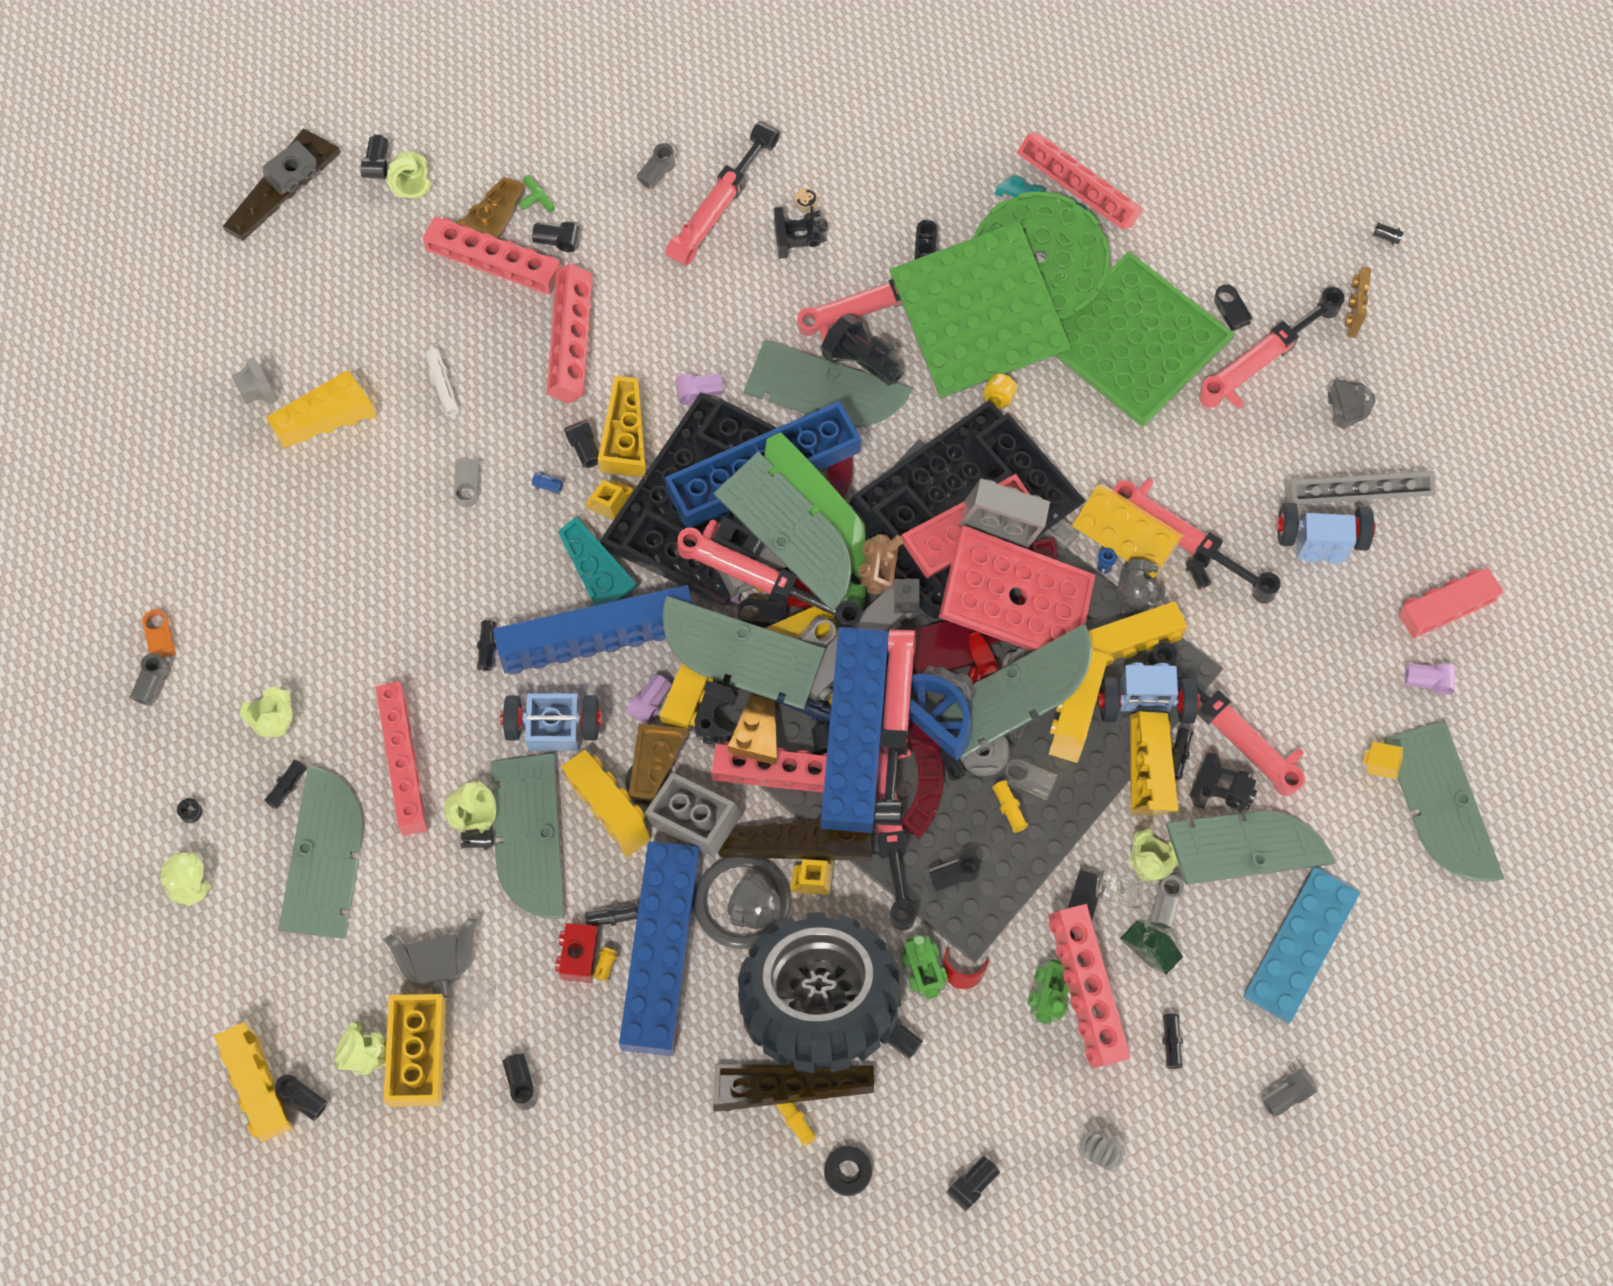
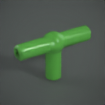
M530 175L525 176L523 182L531 190L532 194L521 200L519 206L525 210L539 200L548 213L553 212L555 206L545 195L544 189L540 188Z

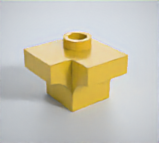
M602 480L585 505L587 509L614 520L634 489L617 481L610 483Z
M802 859V865L793 866L791 892L829 896L834 860Z

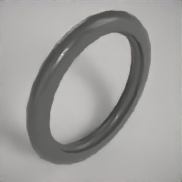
M726 857L714 863L704 872L695 889L693 906L699 925L711 939L730 948L748 949L755 944L764 932L772 935L775 924L788 918L791 897L783 875L769 862L761 858ZM749 867L760 871L770 879L780 898L781 915L777 921H774L762 931L749 936L727 934L712 922L706 906L707 893L713 881L721 873L729 869Z

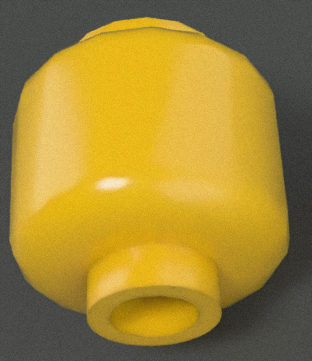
M994 374L989 378L983 390V398L986 402L990 400L996 408H1005L1010 405L1017 391V386L1011 377L1005 374Z

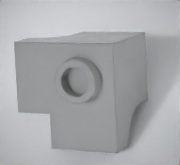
M255 357L247 360L245 367L241 371L231 375L246 404L256 400H263L270 405L277 401L269 385L272 380L267 370L260 368Z

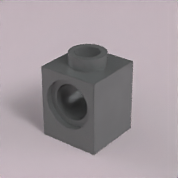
M894 579V613H919V579Z

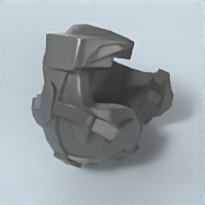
M1339 379L1334 380L1333 385L1328 388V404H1333L1335 408L1334 425L1346 429L1359 421L1365 420L1371 414L1376 402L1374 393L1372 394L1362 383L1346 382V380Z
M1129 560V563L1122 569L1121 581L1118 582L1117 595L1124 605L1136 611H1143L1164 598L1165 585L1161 584L1157 588L1144 577V573H1151L1152 571L1157 573L1158 565L1147 560Z
M759 874L750 878L745 877L735 887L727 907L732 925L745 926L750 929H762L779 919L781 915L780 898L774 888L770 887Z

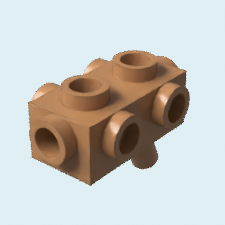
M878 534L864 543L862 552L865 554V561L859 569V576L862 577L861 584L868 587L867 591L869 593L881 594L883 591L893 588L898 547L904 543L900 536L897 535L891 540L887 535Z

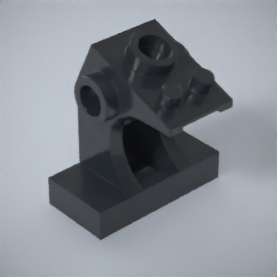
M810 206V213L805 214L804 219L790 220L784 217L783 207H774V227L779 259L788 258V248L817 247L822 242L827 241L826 231H828V224L826 219L821 217L820 210L816 211L813 206ZM807 231L805 235L794 236V232Z
M728 510L725 516L719 517L716 529L711 536L714 540L754 560L757 559L764 547V544L730 510Z
M707 680L704 688L705 694L694 720L696 737L698 740H703V744H717L718 740L730 742L733 733L718 727L716 717L719 710L724 706H733L736 696L730 688ZM710 724V727L705 729V726Z
M1208 752L1189 796L1194 806L1201 809L1205 808L1208 798H1223L1226 800V805L1237 809L1238 813L1241 814L1244 809L1249 810L1250 804L1254 801L1258 790L1253 788L1257 780L1253 779L1252 775L1248 772L1241 770L1235 772L1222 768L1218 755ZM1219 779L1231 781L1230 788L1226 789L1217 786Z

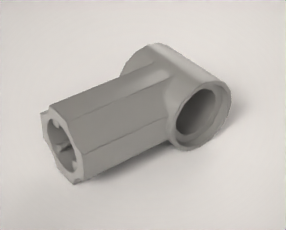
M1166 876L1158 887L1150 923L1157 927L1172 929L1180 896L1184 890L1183 881L1178 876ZM1164 885H1174L1176 887L1177 893H1167L1164 888Z

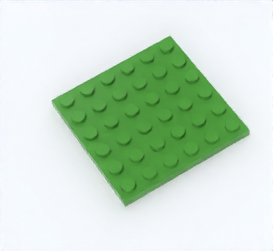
M1020 221L889 270L940 399L985 383L994 374L1006 375L1071 350Z
M1128 251L1108 271L1105 283L1095 300L1077 315L1060 321L1071 350L1055 357L1144 428L1233 340L1235 334Z

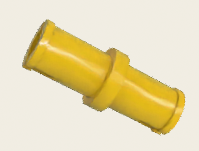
M1001 781L996 783L992 789L1001 804L1000 810L1002 814L1006 815L1012 831L1017 833L1026 829L1028 824L1019 809L1020 803L1014 798L1008 782Z
M794 1103L776 1105L786 1120L785 1125L793 1130L803 1147L809 1145L817 1138L805 1121L804 1113L802 1111L799 1112Z

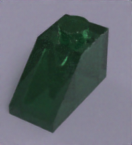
M1136 921L1120 938L1149 967L1165 975L1183 958V955L1169 935L1139 921Z

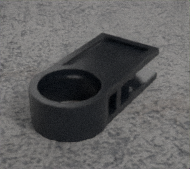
M1227 284L1218 287L1214 295V303L1231 332L1250 325V320L1253 318L1236 288ZM1223 292L1229 293L1233 296L1234 300L1232 302H1224L1219 298L1218 294Z
M745 599L738 606V618L740 621L755 626L769 627L787 618L788 602L784 605L778 601ZM746 606H755L759 610V614L754 618L748 619L742 616L741 610Z

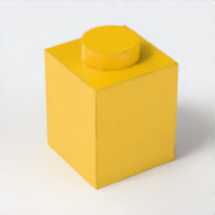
M1372 741L1371 749H1366L1363 764H1367V774L1397 780L1403 760V748Z

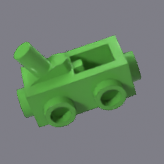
M917 935L907 939V943H904L903 946L904 952L900 953L904 968H910L912 976L908 977L912 992L917 991L919 997L925 996L927 1000L940 996V991L944 990L945 982H948L944 967L939 968L936 959L939 958L936 943H931L929 936L923 938L921 935ZM926 977L930 978L932 984L925 985L923 979Z
M1052 959L1037 967L1034 974V981H1037L1036 990L1032 991L1028 997L1027 1004L1031 1006L1030 1014L1036 1015L1035 1020L1043 1024H1051V1021L1060 1020L1067 1011L1066 998L1070 991L1064 981V970L1059 960ZM1051 977H1052V979H1053V984H1052V985H1049V984H1050Z

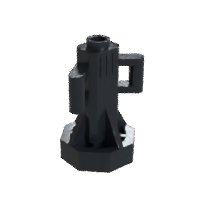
M852 314L841 316L828 330L821 345L822 355L832 363L839 361L856 362L888 386L896 384L902 376L900 365L891 359L894 348L876 335L869 343L862 321Z

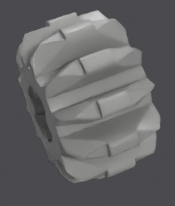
M1093 1131L1087 1132L1085 1137H1083L1078 1151L1081 1157L1111 1172L1118 1170L1126 1152L1119 1144Z

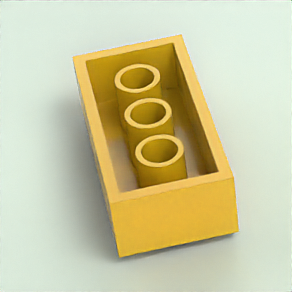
M1104 484L1096 486L1072 527L1107 549H1112L1116 555L1128 563L1129 560L1138 559L1147 560L1158 565L1157 573L1153 571L1146 573L1152 578L1159 576L1184 536Z
M442 994L389 995L384 1102L388 1107L442 1106L446 1000Z

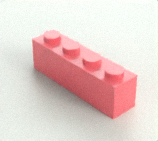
M1486 568L1481 571L1475 569L1462 580L1453 579L1446 583L1442 589L1433 588L1427 591L1422 598L1416 599V597H1413L1404 602V607L1398 615L1412 638L1415 639L1496 602L1502 595L1503 590L1490 569Z

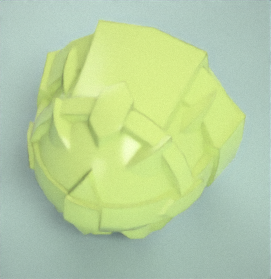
M415 151L398 153L389 164L390 168L388 169V177L386 179L391 191L399 198L418 199L426 195L433 184L428 178L426 179L428 171L427 161Z
M278 686L263 690L262 699L252 703H248V701L243 702L239 716L253 728V731L263 737L279 738L285 735L293 718V711L290 705V690H281Z
M480 781L465 783L450 793L445 799V819L448 820L449 826L459 832L478 828L482 834L485 830L489 831L492 823L495 821L497 811L495 798L492 792Z
M1150 829L1134 834L1133 848L1130 852L1131 866L1139 876V879L1145 882L1163 880L1166 876L1173 873L1175 867L1179 866L1171 840L1166 844L1152 836L1153 831Z
M175 853L161 867L160 882L170 902L175 901L190 906L203 900L208 890L211 889L208 881L200 884L203 878L204 865L196 853Z
M359 1021L351 1022L343 1033L333 1055L336 1068L353 1070L361 1075H369L374 1070L380 1069L382 1066H385L386 1038L379 1032L364 1035L362 1023Z

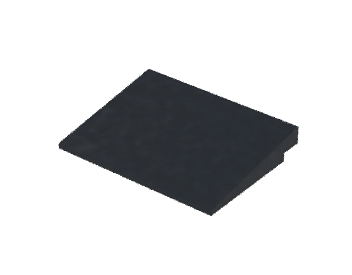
M700 392L600 539L601 545L607 551L681 586L688 585L690 590L725 606L731 595L719 571L697 560L685 559L677 552L678 536L686 527L666 491L665 477L772 431L777 427L721 398L717 401ZM727 512L692 528L698 530L702 535L711 520L717 522L719 517L725 516ZM711 538V540H713V541H715V542H717V543H719V544H721V545H724V544H722V543H720V542L714 540L713 538ZM692 540L683 542L687 547H694L696 545Z
M989 400L855 493L849 504L879 534L887 535L892 540L897 535L901 537L902 534L964 502L980 479L992 480L998 484L1016 474L1030 495H1037L1044 500L1050 501L1045 528L1036 537L1037 539L1083 505L1086 500L1011 415L1007 413L1003 416ZM904 544L899 546L898 553L944 597L951 566L926 578Z

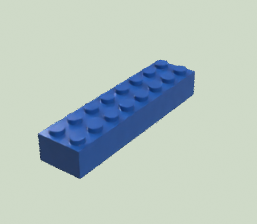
M835 402L665 477L666 491L685 527L692 528L728 512L729 509L714 495V492L757 452L764 457L767 439L779 432L818 471L861 453V438L841 402Z
M688 585L493 628L504 674H518L528 668L540 669L555 662L567 663L572 658L581 656L589 658L603 651L615 652L625 646L637 647L647 641L666 640L663 628V607L666 596L693 605Z
M838 628L821 829L872 833L889 631Z
M648 841L619 1039L621 1051L673 1057L700 860V851L697 846Z

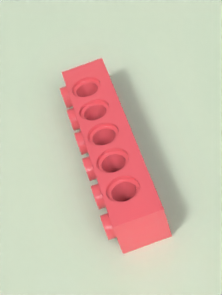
M1039 133L1027 134L1017 151L1018 155L1122 230L1132 228L1144 209Z
M434 216L423 236L425 249L429 252L551 295L555 287L556 272L561 269L560 261L552 256H544L530 248L524 249L516 246L511 241H502L491 234L474 231L469 226L455 224L447 218L441 219Z
M570 263L556 272L546 395L569 404L582 397L585 391L584 376L586 372L585 362L588 350L587 335L589 331L590 294L592 290V273Z
M400 681L375 686L398 827L403 836L428 831L405 691Z
M730 742L715 744L712 781L824 793L827 753L812 755L811 752L804 750L794 753L787 752L783 748H776L777 764H771L768 769H761L758 765L762 761L728 753ZM737 759H743L746 763L738 767L733 762ZM791 764L796 767V770L786 772L783 767ZM812 767H817L821 770V773L812 775L808 770Z
M1087 904L1049 914V928L1055 938L1057 945L1056 953L1059 959H1061L1064 970L1063 978L1070 991L1071 1006L1076 1012L1078 1031L1083 1037L1086 1048L1085 1056L1091 1065V1069L1130 1059ZM1070 930L1074 934V940L1070 936ZM1078 956L1080 957L1081 962H1082V965H1081V966L1079 965V963H1078V961H1077V957H1078ZM1085 982L1089 986V991L1085 988ZM1092 1007L1096 1011V1017L1092 1013ZM1100 1033L1103 1036V1043L1100 1041L1099 1038Z

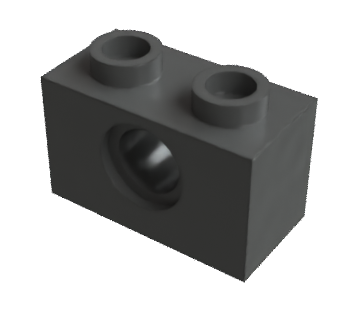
M296 140L262 166L263 177L281 195H284L286 192L295 190L299 182L304 178H310L315 173L316 158ZM287 168H295L296 170H295V171H287L286 169H287Z

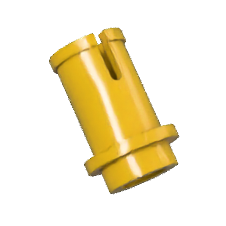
M603 947L602 951L598 952L600 957L592 977L608 982L614 961L618 960V957H616L618 952Z

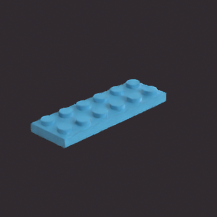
M1314 867L1243 998L1290 1024L1361 892Z

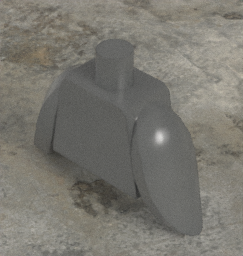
M467 918L459 931L458 938L454 934L407 944L406 947L397 937L391 934L382 940L390 948L401 973L411 983L420 984L422 988L432 987L433 994H442L444 998L450 997L448 983L458 981L459 975L464 973L470 964L474 931L478 919Z

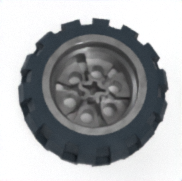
M825 912L806 913V919L794 921L793 917H790L775 924L772 935L764 932L749 949V957H746L742 962L738 976L740 1014L743 1016L744 1028L753 1043L759 1047L763 1045V1053L783 1066L787 1061L794 1062L797 1071L816 1073V1067H830L831 1073L844 1070L851 1066L850 1060L858 1057L861 1061H864L881 1047L880 1039L885 1040L891 1035L898 1020L897 1010L901 1005L899 969L894 955L888 949L886 950V943L869 927L863 931L860 930V923L857 920L839 914L837 919L826 918ZM809 972L807 978L804 977L803 973ZM837 973L842 974V975L836 980V975H837ZM778 996L788 997L789 999H780ZM815 1005L823 1006L824 1008H815Z

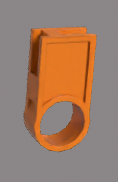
M158 609L146 612L142 618V625L149 654L155 653L161 658L176 655L169 620L165 613ZM155 616L164 618L161 627L157 629L148 628V622L151 618Z

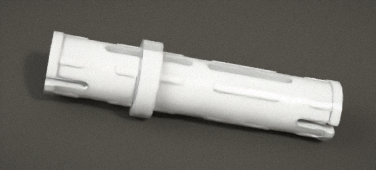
M430 349L425 353L430 367V378L435 382L445 416H454L458 414L459 408L448 380L447 367L443 365L439 350Z

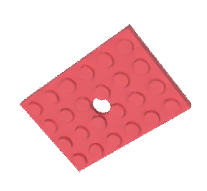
M963 525L959 529L939 618L1034 652L1077 627L1086 624L1096 575ZM1012 588L1021 590V594L1025 598L1023 605H1016L1010 600L1009 592Z

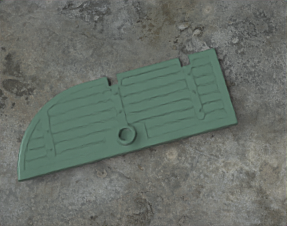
M764 340L743 393L759 399H763L765 393L771 394L768 402L807 415L815 412V409L819 410L840 401L854 427H863L879 423L892 416L906 402L912 388L898 383L888 386L873 375Z
M757 452L714 492V495L833 612L842 602L850 582L851 562L847 546L837 529L820 512L814 517L808 513L814 506L781 473L777 472L773 477L768 473L773 466Z
M666 596L664 602L663 628L667 642L675 656L686 667L702 676L723 682L725 674L732 677L729 685L776 701L779 693L786 694L785 704L802 710L805 709L825 651L824 648Z
M1085 624L961 691L968 704L972 722L971 739L962 758L982 748L979 740L984 737L989 744L1032 721L1030 712L1036 710L1038 715L1041 716L1065 702L1075 693L1083 682L1091 662V639ZM955 703L941 715L944 722H963V714ZM949 731L955 738L960 733V731Z
M1446 721L1383 738L1385 744L1403 748V760L1398 781L1409 811L1419 810L1420 816L1413 817L1412 819L1418 836L1429 855L1440 866L1462 878L1485 882L1503 880L1504 875Z
M555 754L492 761V783L501 782V788L492 789L497 809L494 821L495 838L504 839V843L495 844L496 869L499 881L508 897L526 912L543 918H564Z
M308 766L278 931L345 939L349 917L340 916V910H350L359 860L349 858L350 853H360L364 830L363 814L357 797L343 780L329 771L314 766Z
M1270 810L1242 813L1244 821L1239 820L1238 814L1192 819L1193 828H1189L1186 820L1166 823L1185 885L1336 863L1326 843L1311 827L1301 820L1282 812Z

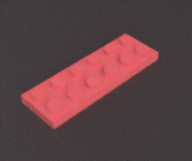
M1016 474L998 483L1005 487L1016 488L1020 492L1030 495ZM964 502L902 534L901 538L904 541V546L926 578L951 566L959 529L962 527L960 526Z

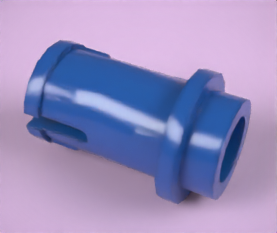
M543 471L540 473L535 472L532 478V486H535L536 490L541 488L559 495L563 489L564 480L547 476Z
M1106 548L1099 552L1097 570L1102 573V569H1105L1104 574H1108L1116 563L1117 555L1112 549Z

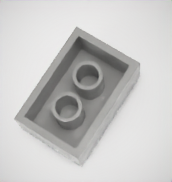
M980 479L965 499L960 526L964 525L1028 548L1045 528L1050 501L1044 500L1037 495L1020 492L1016 488L996 484L992 480Z
M673 772L645 812L652 827L690 846H697L700 851L712 857L716 856L741 817L734 802Z

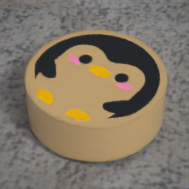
M808 188L799 190L795 195V206L800 211L809 212L810 206L814 208L817 206V194Z

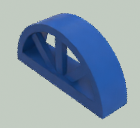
M929 674L912 675L911 693L918 692V704L910 698L909 719L957 761L967 749L972 734V722L965 697L955 685L946 679ZM926 691L946 696L947 698L930 714L925 712ZM954 703L963 714V722L936 721ZM948 731H960V733L955 738Z

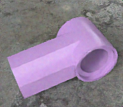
M720 373L695 377L693 374H683L675 379L679 403L684 405L693 404L700 392L707 396L724 394Z
M1408 663L1404 674L1405 686L1432 689L1434 693L1440 695L1452 694L1455 692L1456 667L1451 664L1426 666Z
M654 674L640 695L637 694L632 698L626 713L643 724H651L658 713L659 705L669 693L672 684L661 675Z

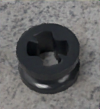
M186 798L177 806L178 816L186 823H195L202 816V807L195 799ZM188 806L196 809L191 812L190 816L185 813V811H188Z

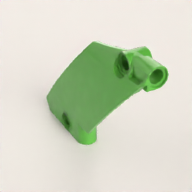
M781 432L768 438L764 458L773 466L768 473L772 477L777 472L781 473L814 506L808 513L814 517L820 512L837 529L849 552L851 562L850 578L857 576L862 580V577L859 576V569L865 561V554L862 552V547L865 543V524L823 475ZM850 580L848 590L841 604L846 601L855 602L863 612L867 587L862 584L855 585ZM850 613L842 614L843 617L854 619Z

